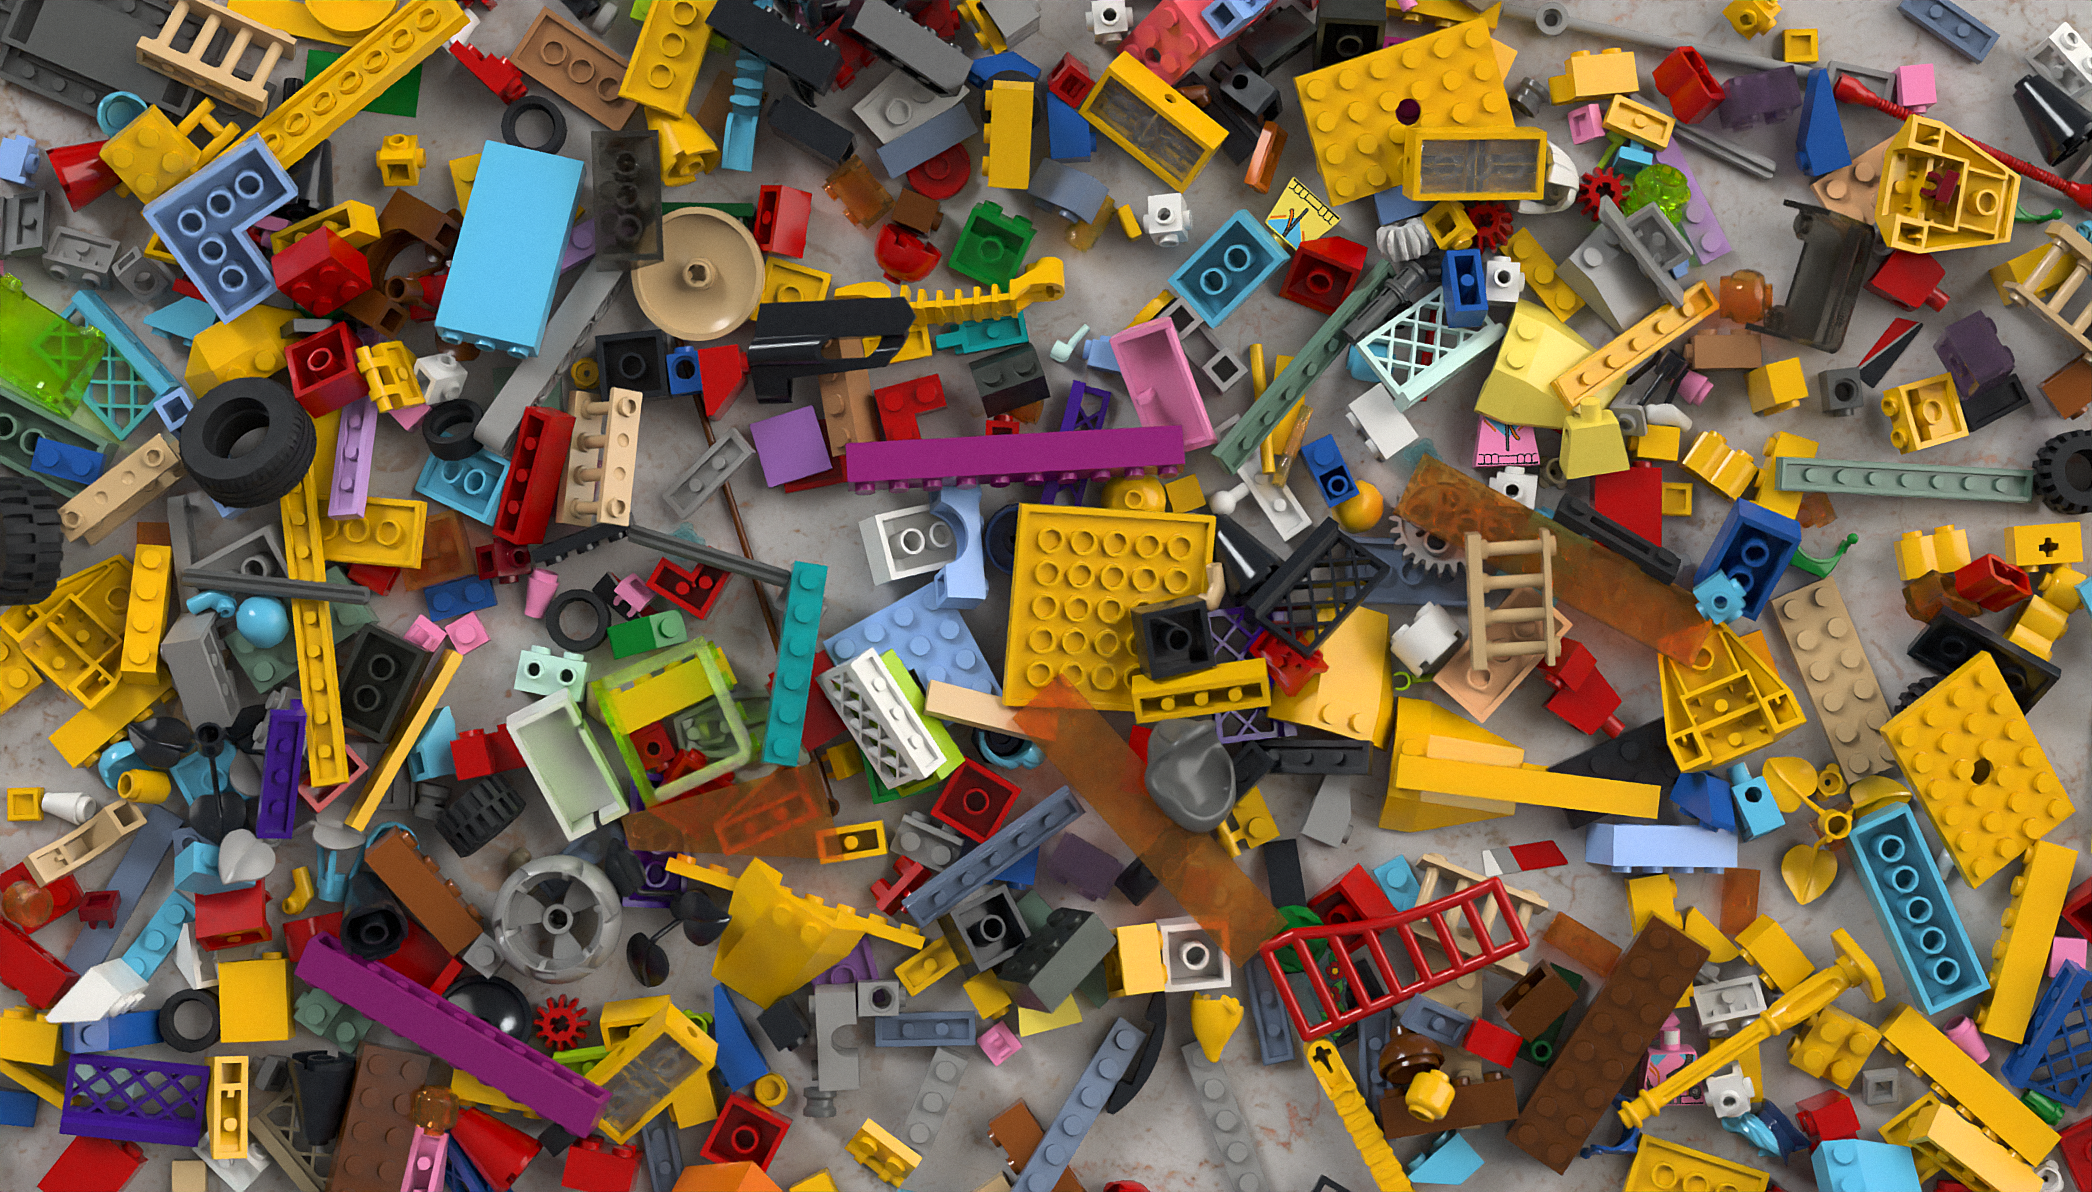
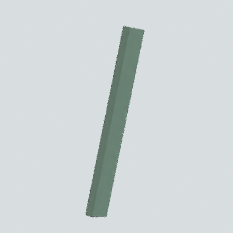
M1381 259L1211 452V455L1224 473L1232 477L1350 343L1345 339L1341 331L1384 290V282L1389 278L1393 279L1397 275L1389 261Z
M1776 457L1774 490L2032 503L2034 470Z

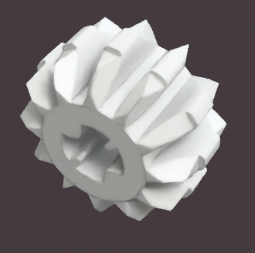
M1414 215L1381 225L1376 231V241L1384 260L1396 263L1404 260L1409 261L1413 258L1418 259L1421 255H1426L1434 247V238L1423 222L1422 216L1417 217Z

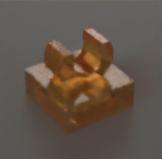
M1811 493L1804 498V502L1800 503L1798 512L1805 509L1811 514L1810 520L1801 524L1803 528H1809L1816 524L1817 528H1821L1838 518L1826 493Z

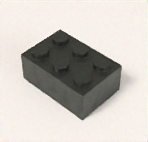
M365 623L338 678L343 725L381 743H390L434 652L376 624Z
M1064 907L1054 910L1047 917V923L1039 932L1027 938L1024 943L1025 947L1016 956L1011 957L1004 963L1003 971L995 979L1019 1007L1052 1014L1118 942L1095 912Z

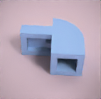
M1214 0L1201 14L1222 40L1255 19L1273 0Z

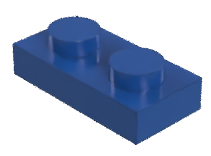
M38 437L30 470L91 485L102 477L107 455Z
M479 575L423 590L432 622L498 605L492 579L479 580Z

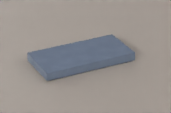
M1348 536L1391 566L1390 573L1362 603L1424 606L1431 601L1434 606L1439 604L1441 607L1468 608L1466 573L1460 566L1457 567L1455 577L1451 576L1448 569H1444L1442 577L1438 578L1435 568H1432L1428 575H1424L1425 565L1420 564L1416 569H1412L1414 561L1412 557L1405 561L1401 559L1405 549L1394 550V543L1399 538ZM1432 540L1427 543L1433 550L1444 548L1443 544L1438 540ZM1346 548L1345 558H1351L1350 551ZM1357 565L1359 578L1373 577L1378 572L1371 565ZM1345 566L1344 579L1354 578L1352 566ZM1355 586L1344 587L1343 599H1353L1356 596Z

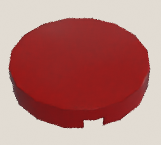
M959 142L906 172V177L912 189L918 194L935 201L948 200L958 195L967 185L971 173L970 158L964 146Z

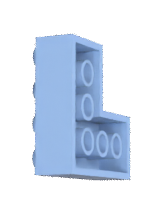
M257 132L145 205L142 214L223 324L226 325L278 291L273 267L245 229L298 195V187Z
M935 581L823 641L836 666L859 656L871 647L874 648L878 655L893 648L908 672L915 670L926 692L930 680H935L1002 697L1003 690L959 610L954 608H936ZM941 719L945 727L955 723L952 721Z

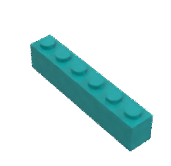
M794 561L791 564V576L786 594L760 763L788 768L797 767L828 566Z

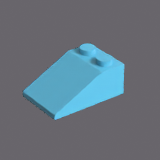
M446 431L440 435V437L455 436ZM483 448L469 458L458 461H444L435 457L431 452L414 490L494 527L511 461Z
M1858 1139L1821 1141L1811 1156L1819 1192H1922L1910 1147Z

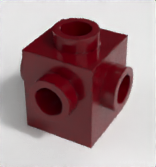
M501 537L493 538V544L475 547L479 580L498 579L499 585L519 582V576L532 573L528 544L517 545Z

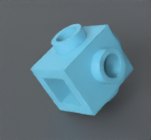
M1722 569L1693 588V593L1699 600V603L1695 606L1706 621L1712 618L1716 625L1722 621L1727 625L1743 614L1741 608L1745 606V601L1742 597L1746 595V592L1736 578L1730 581ZM1724 596L1727 601L1718 603L1715 601V598Z

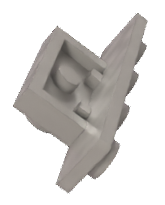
M1607 194L1600 199L1598 212L1602 224L1607 229L1612 228L1618 236L1622 249L1628 254L1632 253L1637 259L1640 271L1646 278L1651 277L1656 283L1661 298L1665 302L1670 301L1676 309L1682 307L1684 291L1668 271L1692 257V248L1655 201L1626 218Z

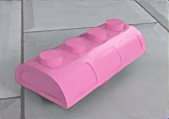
M1161 317L1127 328L1109 339L1142 427L1182 425L1184 453L1218 442L1171 317Z

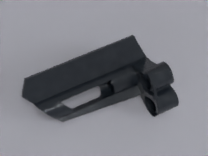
M906 297L760 303L754 338L750 343L747 354L748 366L751 367V375L758 403H793L791 401L793 396V378L881 368L889 365L891 359L898 354L905 344L910 333L909 328L917 317ZM881 338L875 351L868 357L827 359L821 354V348L828 340Z

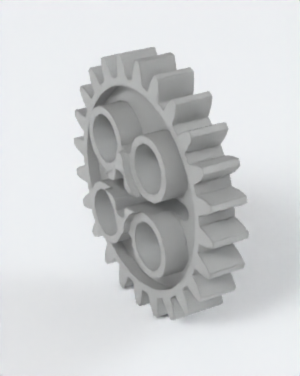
M1444 471L1442 479H1437L1434 472H1430L1429 481L1427 482L1419 475L1416 480L1417 487L1407 483L1405 486L1407 494L1398 492L1396 500L1399 504H1392L1390 512L1395 515L1389 517L1388 525L1394 526L1390 530L1389 537L1399 538L1394 543V550L1405 549L1401 559L1405 561L1412 557L1414 559L1412 569H1416L1420 564L1425 565L1424 575H1428L1431 569L1435 568L1438 578L1442 577L1444 569H1448L1451 576L1455 577L1457 567L1459 566L1466 573L1464 536L1459 534L1457 529L1462 526L1468 527L1473 532H1479L1481 540L1487 539V543L1494 542L1495 536L1491 533L1496 532L1498 524L1491 522V520L1495 519L1497 512L1496 510H1486L1491 506L1492 499L1486 498L1481 500L1484 488L1473 491V479L1462 484L1461 474L1459 473L1454 480H1449L1447 471ZM1447 498L1453 499L1458 503V506L1448 508L1443 505L1442 500ZM1464 511H1468V512H1469V515H1466V514H1465V515L1459 516L1460 513H1462V512H1464ZM1422 512L1428 516V520L1424 522L1416 521L1412 514ZM1449 523L1448 528H1445L1443 524ZM1426 532V534L1422 537L1416 536L1417 533L1421 534ZM1432 540H1438L1443 544L1444 548L1433 550L1427 543Z

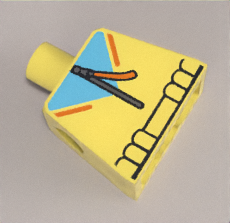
M1293 177L1264 225L1273 233L1272 237L1284 250L1289 247L1296 253L1300 242L1320 239L1340 222L1341 218Z

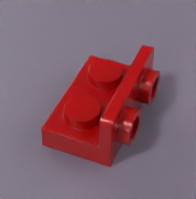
M1272 621L1276 625L1289 624L1288 621ZM1266 630L1261 633L1249 648L1256 659L1266 657L1268 674L1287 697H1296L1315 673H1326L1329 669L1319 649L1307 661ZM1295 631L1296 639L1308 647L1310 643L1303 636L1304 632Z

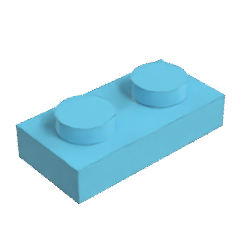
M1402 854L1372 870L1386 897L1398 912L1414 908L1420 886Z

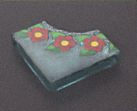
M1328 948L1317 965L1342 1014L1349 1010L1345 998L1347 980L1333 951ZM1305 972L1291 988L1306 1019L1313 1025L1328 1020V1017ZM1348 1026L1329 1033L1325 1037L1333 1043Z

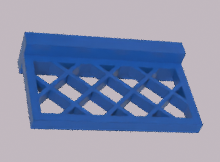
M2066 958L2030 1018L2022 1044L2016 1043L2000 1069L2012 1086L2020 1089L2024 1087L2032 1089L2074 1108L2078 1106L2092 1082V1060L2089 1064L2078 1067L2075 1055L2092 1050V1019H2088L2085 1007L2092 1005V996L2083 999L2081 991L2087 981L2092 982V972L2083 969L2077 962ZM2080 1010L2083 1022L2066 1027L2064 1019L2067 1014ZM2086 1030L2089 1042L2072 1047L2069 1035ZM2063 1038L2066 1050L2049 1055L2047 1048L2051 1041ZM2069 1058L2072 1070L2055 1075L2052 1063ZM2047 1066L2049 1078L2037 1082L2029 1079L2035 1069ZM2072 1078L2076 1079L2077 1085L2070 1096L2060 1092L2058 1083Z

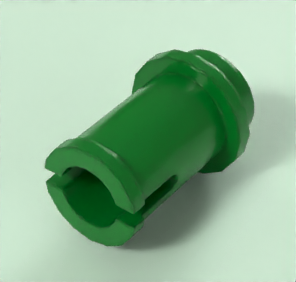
M2027 1088L2028 1093L2024 1091L2019 1100L2034 1114L2043 1119L2047 1125L2056 1126L2065 1114V1110L2061 1108V1103H2053L2042 1094Z

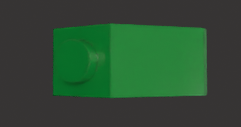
M680 608L606 628L614 660L689 641Z

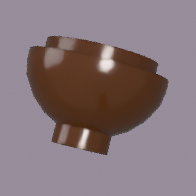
M1401 1025L1389 1032L1390 1041L1382 1049L1378 1059V1072L1380 1078L1391 1084H1411L1418 1073H1430L1431 1069L1439 1071L1445 1062V1057L1440 1046L1431 1038Z

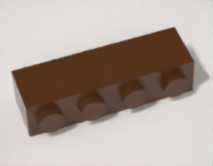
M1502 1070L1484 1072L1481 1079L1470 1080V1076L1450 1078V1084L1455 1090V1096L1445 1117L1440 1120H1434L1433 1123L1424 1122L1409 1113V1106L1405 1102L1408 1090L1404 1091L1403 1086L1383 1089L1384 1094L1376 1095L1381 1130L1384 1133L1383 1137L1386 1140L1519 1119L1513 1078L1508 1074L1503 1075Z

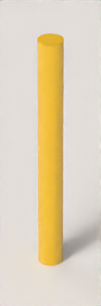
M1252 344L1249 346L1255 402L1267 389L1262 344ZM1270 433L1259 445L1263 475L1276 473L1272 433Z

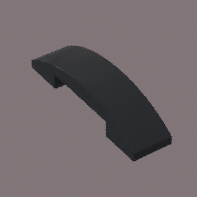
M1296 839L1263 843L1273 912L1281 907L1291 905L1307 907ZM1302 969L1300 972H1294V973H1293V972H1288V971H1283V972H1284L1285 975H1287V974H1294V973L1305 972V969Z
M1164 991L1155 992L1152 995L1144 1017L1146 1020L1155 1023L1132 1081L1129 1082L1120 1078L1106 1107L1109 1114L1114 1115L1125 1107L1141 1090L1154 1069L1162 1049L1166 1030L1167 1007Z

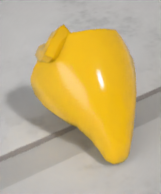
M1195 991L1189 1000L1194 1035L1200 1043L1207 1060L1217 1063L1223 1047L1242 1021L1244 1007L1239 1006L1240 1002L1235 997L1230 999L1227 995L1222 994L1220 1000H1210L1211 995L1205 994L1201 996L1199 992Z

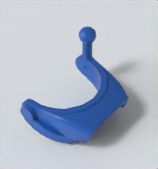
M1617 1093L1611 1104L1619 1111L1622 1109V1101L1629 1103L1632 1101L1626 1096ZM1623 1124L1621 1138L1614 1146L1607 1147L1591 1144L1590 1149H1581L1580 1155L1583 1159H1589L1594 1154L1624 1155L1636 1153L1639 1128L1633 1126L1627 1129Z

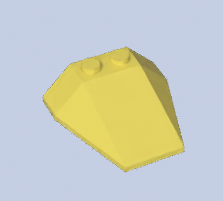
M1519 297L1518 303L1510 310L1504 326L1507 327V331L1491 374L1482 386L1473 412L1506 425L1563 430L1565 417L1581 414L1580 405L1573 410L1566 411L1550 382L1590 356L1597 349L1568 325L1562 323L1548 309ZM1627 373L1591 396L1600 399L1601 410H1610V405L1623 385L1626 384Z

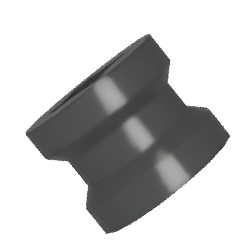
M1525 77L1520 83V90L1512 93L1508 100L1522 114L1535 118L1539 113V106L1542 103H1546L1551 95L1541 84L1529 77Z
M819 1086L804 1088L803 1096L807 1099V1105L803 1108V1116L814 1118L836 1116L833 1099L836 1097L837 1091H819Z

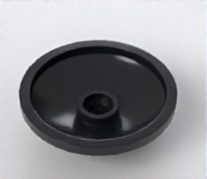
M473 975L454 982L441 996L522 1043H528L532 1031L531 1008L524 994L511 982L497 976L487 979L484 975Z

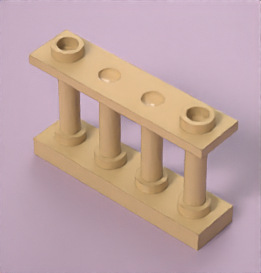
M169 0V5L174 6L172 13L157 39L151 40L142 35L136 45V63L262 118L268 104V91L264 90L263 87L280 56L293 61L296 55L297 39L292 38L290 34L283 30L272 29L210 0ZM187 13H191L205 19L206 22L189 52L183 54L170 48L169 45ZM220 25L227 28L228 32L235 35L236 38L220 67L214 68L201 62L200 59ZM251 42L267 49V52L252 80L246 82L232 76V72L248 43Z
M2052 221L2044 231L2053 239L2051 242L2052 247L2022 285L2016 282L2005 281L2002 287L2011 293L2008 298L2022 309L2028 307L2085 355L2082 359L2092 366V342L2082 335L2092 322V300L2072 326L2058 315L2059 311L2088 274L2092 275V244L2067 223ZM2070 253L2078 260L2075 263L2077 267L2046 305L2033 293L2063 254L2068 255Z
M612 387L609 401L602 402L601 395L578 390L569 391L567 414L576 417L560 477L555 523L583 528L591 527L592 515H597L596 522L628 527L642 403L641 392ZM602 415H608L606 435H600ZM599 448H604L602 468H597ZM601 481L599 501H593L595 482Z
M158 433L59 508L57 512L61 516V531L70 543H73L83 535L91 546L97 545L188 476L189 473L181 461L179 441L176 439L168 445L162 435Z
M1539 528V540L1487 543V539L1481 540L1479 532H1464L1470 666L1472 669L1487 670V661L1493 660V657L1544 654L1545 663L1548 666H1556L1555 657L1561 656V643L1559 636L1554 637L1551 556H1556L1555 535L1550 536V531L1547 528ZM1540 553L1541 573L1489 576L1488 573H1483L1482 560H1488V556ZM1541 587L1542 607L1490 610V607H1484V593H1489L1490 590ZM1543 621L1544 641L1492 643L1491 640H1486L1485 627H1491V623Z
M1424 853L1415 865V867L1425 870L1426 873L1414 907L1431 901L1439 876L1457 883L1454 893L1488 878L1447 862L1448 859L1441 854ZM1503 884L1512 905L1519 907L1517 915L1526 932L1532 913L1541 914L1547 909L1549 902L1540 899L1541 895L1535 891L1528 889L1520 891ZM1492 892L1486 894L1488 898L1481 916L1489 935L1499 908ZM1457 906L1448 910L1445 922L1465 961L1483 952L1475 937L1469 940L1458 936L1456 928L1462 908ZM1426 918L1409 923L1419 944L1446 954L1433 926L1427 923ZM1394 927L1392 933L1400 936L1396 927ZM1512 934L1510 935L1509 941L1513 940ZM1518 952L1482 969L1518 982L1526 975L1529 963L1520 960L1521 956L1518 955Z

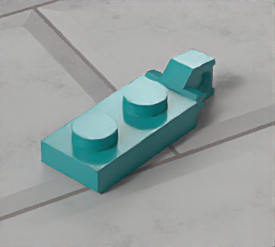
M1023 310L1018 313V318L1004 316L1000 317V320L995 321L993 318L982 319L980 323H976L975 320L963 321V324L950 325L951 333L935 336L937 351L954 349L955 355H969L1029 343Z

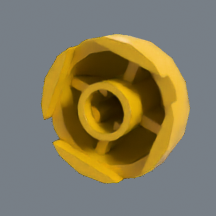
M1144 475L1143 479L1135 481L1125 480L1124 477H1111V480L1107 481L1102 489L1100 504L1101 508L1165 512L1166 496L1164 487L1154 475Z

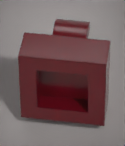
M1948 169L1944 179H1942L1940 174L1928 172L1926 180L1933 182L1936 188L1928 190L1921 187L1919 196L1925 200L1934 199L1931 210L1945 214L1961 174Z
M119 890L85 892L78 909L80 922L88 921L89 927L95 930L99 921L107 920L109 929H113L117 921V911L121 904Z

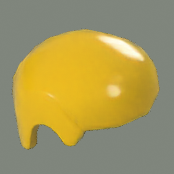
M1354 480L1360 493L1359 495L1331 507L1332 517L1339 523L1340 529L1351 534L1369 531L1380 520L1384 511L1383 496L1373 484L1364 480Z

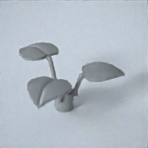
M241 749L237 750L229 768L230 782L237 792L247 797L260 796L265 754L250 755L244 753ZM331 802L319 814L315 813V821H308L295 829L292 833V839L307 829L314 828L312 838L317 845L331 851H345L364 845L369 832L366 827L360 832L344 824L352 808L341 802ZM246 829L230 832L222 841L219 850L218 867L222 884L229 885L265 878L272 872L275 866V853L280 845L286 846L291 839L257 838L256 833L254 835Z

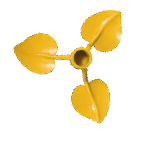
M1795 756L1769 757L1766 759L1761 776L1764 777L1779 810L1792 813L1799 808L1802 802L1820 815L1818 827L1825 834L1823 838L1814 843L1813 848L1806 844H1798L1790 848L1783 856L1781 874L1796 901L1801 905L1813 901L1833 882L1838 869L1836 856L1829 850L1819 848L1827 842H1832V839H1842L1850 833L1854 810L1855 818L1859 819L1896 801L1907 804L1913 797V794L1905 786L1893 779L1871 775L1851 785L1849 796L1854 804L1848 806L1845 814L1836 809L1824 811L1807 798V796L1815 792L1818 786L1817 772L1808 761Z

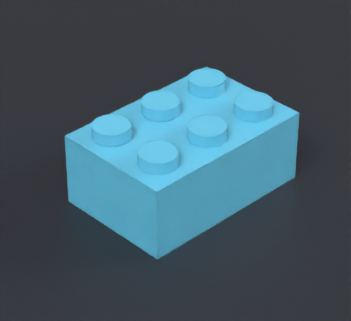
M1247 209L1238 210L1167 281L1189 302L1206 323L1214 329L1221 326L1291 256Z

